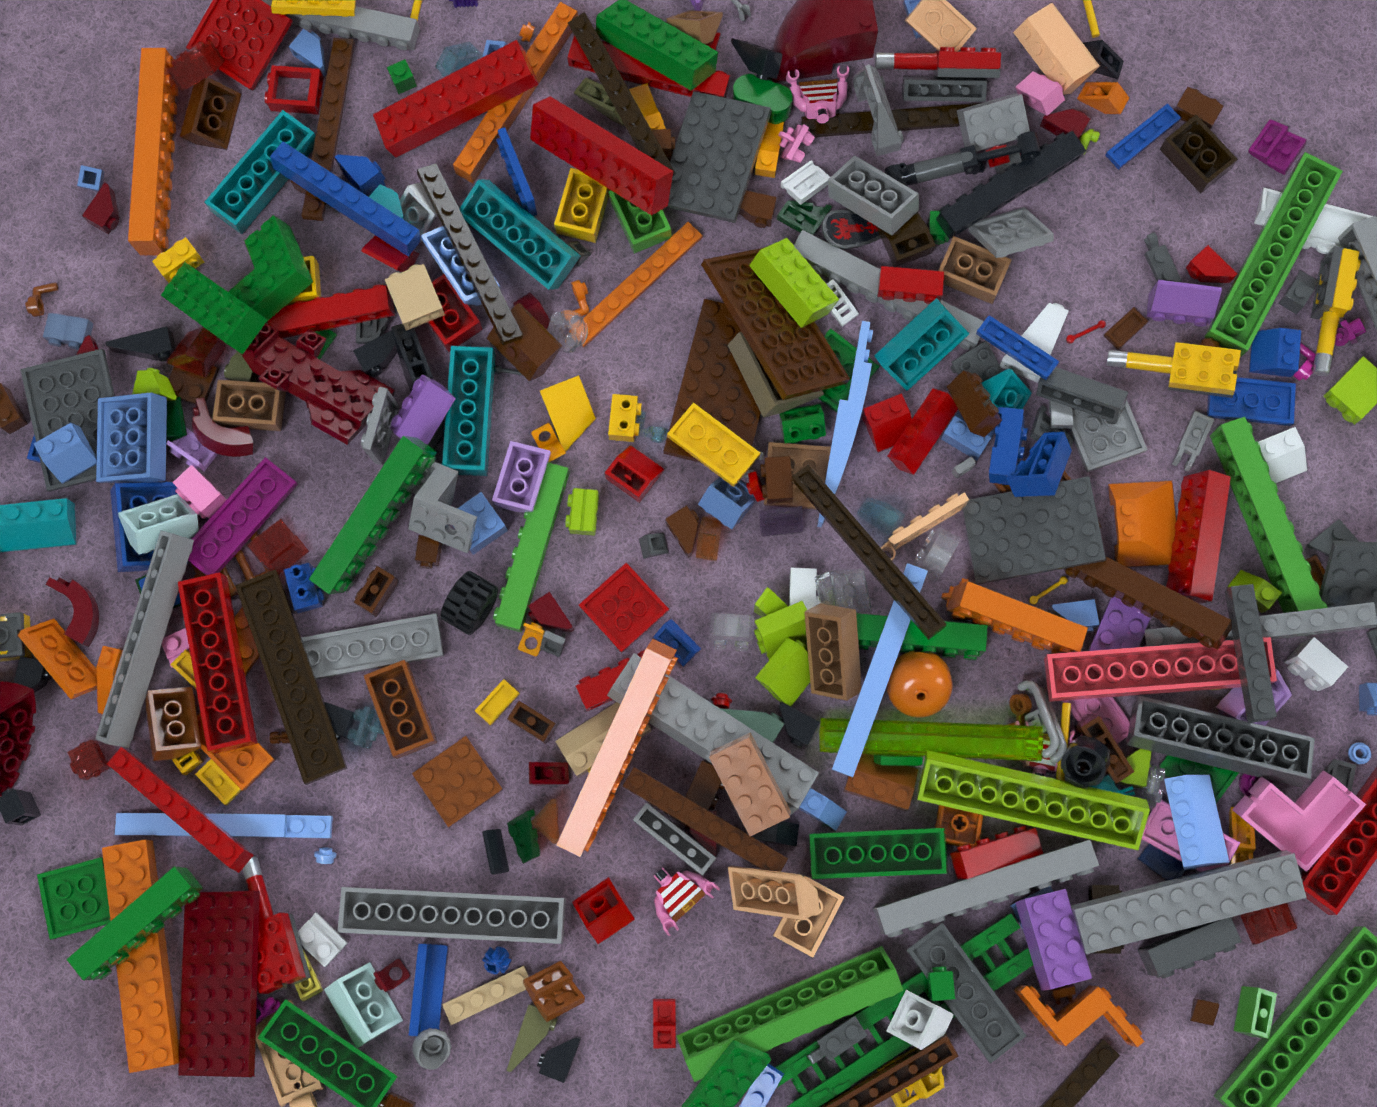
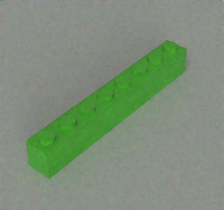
M548 462L533 512L524 513L526 522L524 527H520L518 533L520 542L518 547L515 546L513 549V565L507 569L505 578L508 581L506 587H502L499 599L502 601L500 607H496L493 615L495 624L499 627L522 633L529 610L528 605H530L570 474L567 467Z

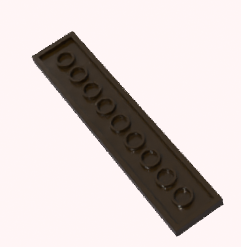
M275 569L235 585L304 784L308 785L348 769L278 571Z

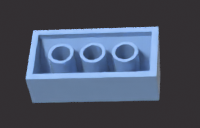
M441 226L420 236L421 240L463 303L474 306L482 305L444 227Z
M1183 775L1164 779L1184 870L1229 863L1210 775Z

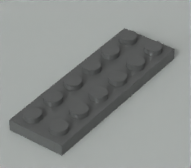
M940 923L906 949L927 979V972H933L932 967L946 966L947 971H953L955 999L943 1001L990 1064L1027 1036L943 923Z

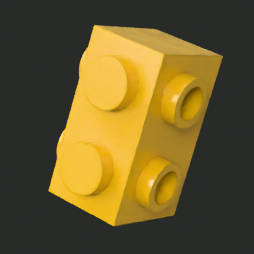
M185 237L177 241L167 251L160 253L152 262L167 282L170 283L184 262L196 269L204 263V260Z
M612 394L608 431L609 440L634 442L635 436H639L640 423H636L637 416H641L642 403H638V396Z

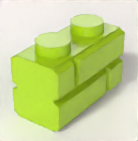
M573 488L572 494H568L567 506L571 507L570 515H566L565 527L569 528L570 534L595 536L599 502L598 490Z

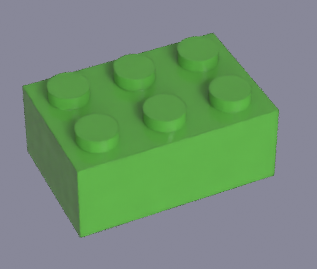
M608 191L611 205L634 254L672 237L671 227L663 210L651 216L615 192Z

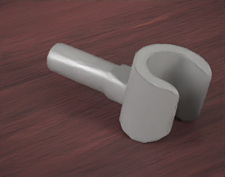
M731 0L738 9L740 20H745L744 15L751 17L749 5H742L738 0Z

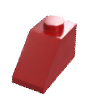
M1209 245L1186 266L1188 274L1199 282L1231 283L1238 275Z

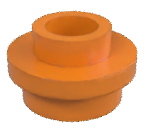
M530 22L527 25L523 24L519 36L522 37V42H530L535 29Z

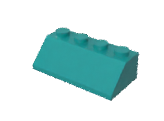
M936 298L878 351L874 357L908 391L970 333Z
M69 499L0 505V553L77 545L75 503Z

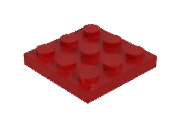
M627 563L579 604V607L621 653L669 611V608Z

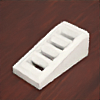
M832 279L827 285L839 297V301L830 313L843 327L858 316L859 313L839 285ZM844 303L845 305L837 311L836 307ZM849 309L850 312L842 318L841 314Z

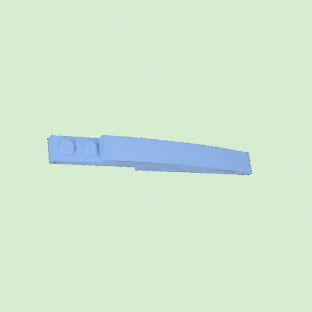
M862 321L848 401L840 399L825 479V484L834 494H836L853 445L870 377L872 363H866L868 362L870 350L866 349L867 342L872 340L873 330L869 329L870 322ZM820 513L817 527H822L825 520Z
M907 563L903 574L920 593L928 571ZM893 600L832 770L850 777L854 776L911 620L895 600Z
M116 813L115 835L191 836L165 813ZM206 814L232 837L332 838L333 816Z

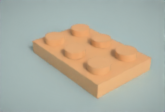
M921 0L904 20L937 51H940V47H955V51L958 52L960 47L965 44L977 29L946 0Z

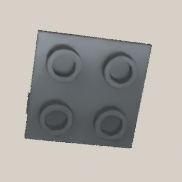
M986 340L953 360L950 367L952 372L958 375L963 370L976 373L980 376L982 382L1003 372Z

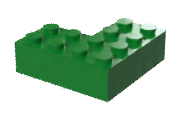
M274 215L260 226V231L257 229L244 240L255 269L228 291L266 318L267 321L313 283L291 226Z

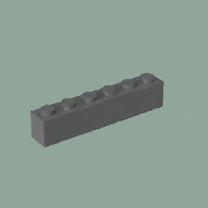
M1253 584L1231 586L1225 591L1229 619L1232 620L1231 630L1247 722L1270 721L1276 718L1277 714Z

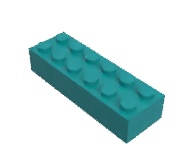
M282 110L205 200L204 203L210 212L237 232L243 234L288 181L287 177L273 169L270 158L271 154L282 142H285L308 157L314 149L315 133Z
M478 179L459 208L465 221L548 290L558 289L581 257L490 180Z
M451 346L448 391L456 399L446 414L442 465L458 471V475L488 476L496 358L492 347Z

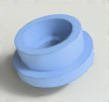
M1358 742L1349 747L1348 756L1355 764H1365L1371 758V751L1366 744ZM1357 750L1362 752L1361 758L1356 756Z
M321 847L319 851L314 852V857H316L317 863L332 864L337 853L332 852V848Z

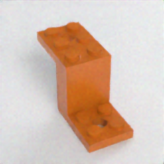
M1019 984L1013 990L1057 1044L1067 1046L1102 1015L1128 1045L1139 1047L1145 1042L1140 1037L1142 1035L1140 1029L1134 1023L1130 1024L1125 1019L1127 1014L1119 1005L1115 1006L1110 1001L1112 996L1104 987L1100 988L1099 986L1089 985L1057 1014L1047 1004L1044 1005L1039 1001L1041 996L1034 987Z

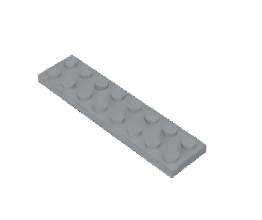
M437 613L301 637L316 679L382 668L402 660L410 663L444 657Z

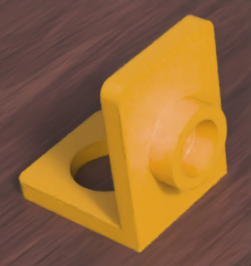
M550 423L531 432L538 448L551 451L548 462L566 453ZM543 431L550 433V437L546 441L539 440V434Z
M531 622L530 625L524 623L525 632L519 643L518 650L537 657L545 631L542 630V626ZM529 637L535 638L538 642L537 647L532 650L527 649L525 646L526 639Z

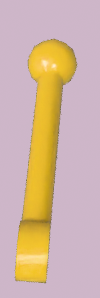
M1062 576L1057 583L1037 596H1031L1029 602L1034 605L1040 598L1061 584H1067V577Z

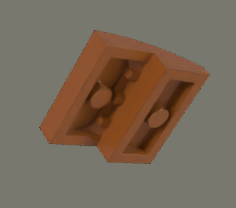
M562 961L523 980L529 996L546 1022L585 1002V996L574 984L573 975Z

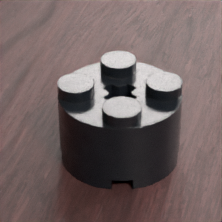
M1084 735L1079 736L1069 744L1062 757L1061 770L1065 774L1064 777L1069 783L1079 788L1098 785L1104 779L1110 765V750L1098 739Z

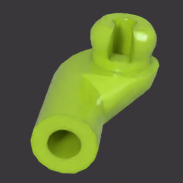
M1089 129L1081 135L1079 141L1087 150L1089 142H1097L1100 133L1094 131V129Z

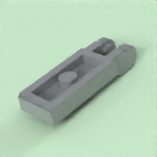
M1197 411L1193 412L1177 447L1178 451L1172 465L1177 466L1180 463L1184 452L1190 455L1185 463L1184 470L1190 471L1214 422L1213 418Z

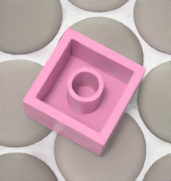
M192 465L173 481V484L177 487L175 492L190 504L189 506L203 519L206 517L210 519L227 500Z

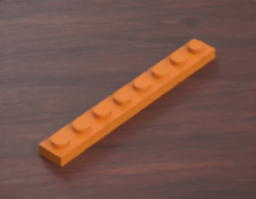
M687 222L576 324L569 333L585 347L702 239V234Z

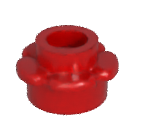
M717 693L716 696L711 698L712 704L721 709H729L732 703L729 696L724 693Z

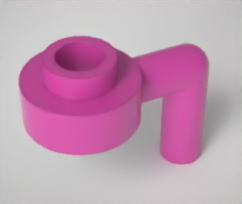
M1301 342L1300 353L1307 359L1293 375L1299 381L1302 378L1307 380L1313 373L1312 367L1316 355Z

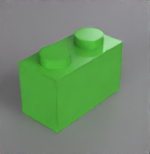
M1242 986L1234 1031L1251 1037L1269 1039L1277 993L1258 987Z

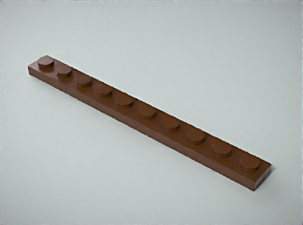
M333 38L312 160L331 173L354 52V39ZM306 190L302 218L304 220L324 221L327 203Z

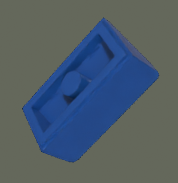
M672 619L665 622L653 636L657 641L677 650L674 657L678 658L677 661L683 667L701 650Z

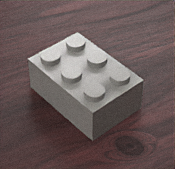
M1014 93L957 110L964 147L974 145L976 151L1016 140L1018 135L1030 132L1022 94Z

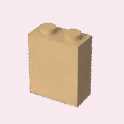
M424 264L413 265L407 271L393 273L389 278L385 279L406 331L445 315Z

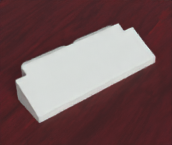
M1263 188L1254 224L1264 225L1281 192ZM1325 204L1302 248L1309 249L1313 247L1319 253L1328 255L1334 246L1342 247L1338 237L1352 223L1373 216Z

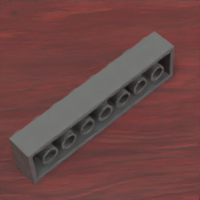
M1139 696L1132 705L1127 745L1259 778L1262 776L1267 780L1302 788L1311 779L1315 738Z

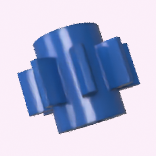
M497 946L494 950L489 947L482 959L485 962V969L491 974H498L499 971L504 974L512 961L509 959V952L500 946Z

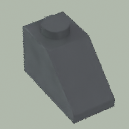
M1299 270L1278 304L1297 314L1312 295L1318 280Z

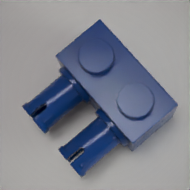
M310 563L293 565L291 568L284 569L293 608L298 614L323 607L322 600H325L323 590L309 580L316 569Z

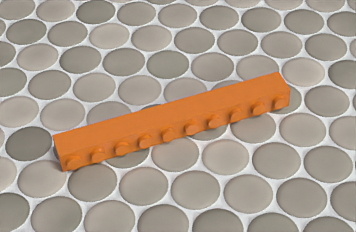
M562 2L558 4L526 53L538 83L572 34L568 22L578 16L577 10ZM537 86L488 110L453 164L455 173L471 183L475 182L498 147L496 138H499L497 130L504 127L506 131L509 130Z

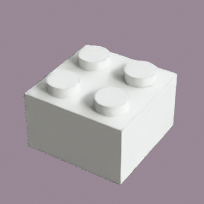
M1315 637L1302 642L1285 660V663L1288 665L1287 668L1292 674L1301 676L1308 688L1317 691L1332 686L1348 668L1344 662Z

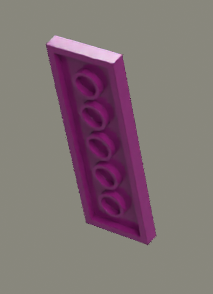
M265 457L192 538L194 540L192 552L189 555L188 561L205 575L219 573L295 489L298 483Z

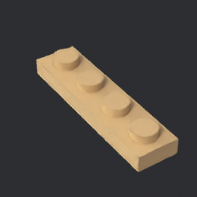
M525 966L442 1004L450 1024L453 1025L525 991L526 988L523 980L529 977Z

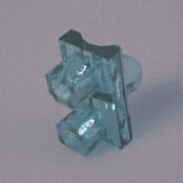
M369 707L355 710L354 720L360 722L358 730L352 728L349 730L347 739L354 742V745L370 749L372 741H376L377 735H384L383 729H380L381 723L376 710Z

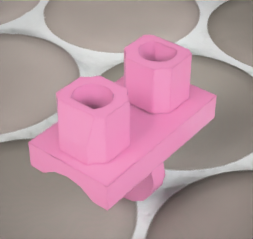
M798 124L795 130L789 127L786 133L780 131L778 134L782 138L780 146L784 148L780 155L782 159L797 163L802 162L805 153L798 149L800 143L810 146L815 138L808 131V126Z

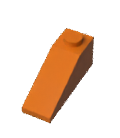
M107 646L102 647L96 666L97 707L100 714L104 712L123 650Z

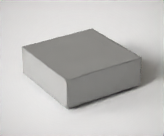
M970 457L955 466L952 470L954 477L959 478L972 470L976 463L975 460Z

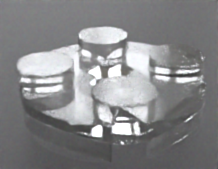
M564 310L552 315L547 331L562 345L561 352L571 353L576 351L575 349L579 345L582 346L585 343L588 335V326L580 314L571 310ZM568 327L571 329V333H567L565 337L564 331Z
M1154 764L1149 765L1150 774L1147 778V786L1142 788L1141 798L1147 800L1150 809L1155 808L1156 803L1161 802L1162 790L1159 787L1160 781L1163 782L1165 777V769Z

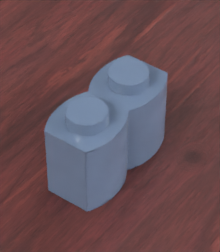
M48 313L43 338L50 345L61 347V344H68V347L79 350L85 336H91L93 323L88 319Z

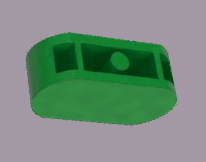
M752 74L742 75L735 81L733 100L770 107L772 112L768 122L772 124H780L789 118L793 97L788 87L769 80L756 78Z

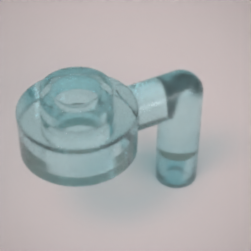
M641 411V416H637L636 423H640L639 437H649L652 442L663 443V440L667 439L669 430L655 426L644 428L646 412Z

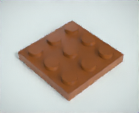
M467 736L412 773L449 828L503 790Z

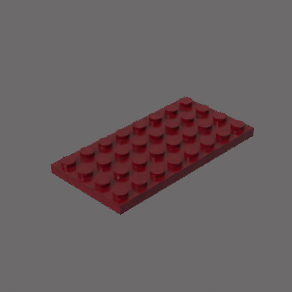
M260 891L199 892L200 896L192 903L187 902L184 905L178 1076L255 1077Z

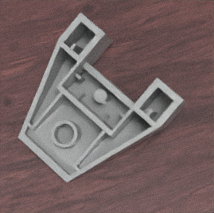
M866 65L854 75L853 87L858 102L865 100L868 102L874 120L871 141L876 156H881L899 151L904 139L901 130L898 131L884 90L885 81L883 76L879 75L878 69L871 65Z

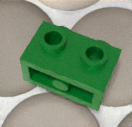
M820 404L790 409L779 414L781 433L785 444L797 443L808 439L816 440L826 436L824 413Z

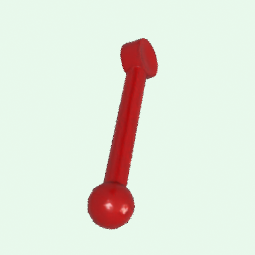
M1100 320L1097 325L1074 336L1068 335L1066 338L1067 343L1071 344L1075 339L1091 331L1104 328L1106 322Z

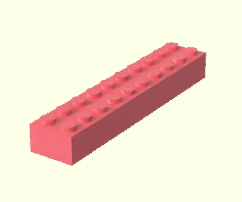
M1265 637L1263 642L1270 681L1273 684L1277 681L1271 637ZM1233 640L1224 641L1219 650L1213 647L1207 648L1201 643L1047 654L1044 658L1049 702L1241 687Z

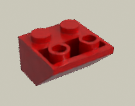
M630 445L615 458L604 474L606 480L640 503L665 469Z

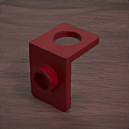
M396 959L381 971L373 973L376 985L381 991L384 990L385 992L393 990L410 978V973L400 959ZM393 967H399L402 970V977L399 980H393L389 975Z

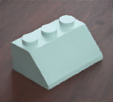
M178 494L118 513L128 541L138 554L148 553L155 549L160 531L189 539L194 537L199 531L197 513Z
M370 962L337 979L324 989L356 1048L363 1046L403 1021L388 993L384 990L381 991L374 981L375 976L373 975L375 970Z

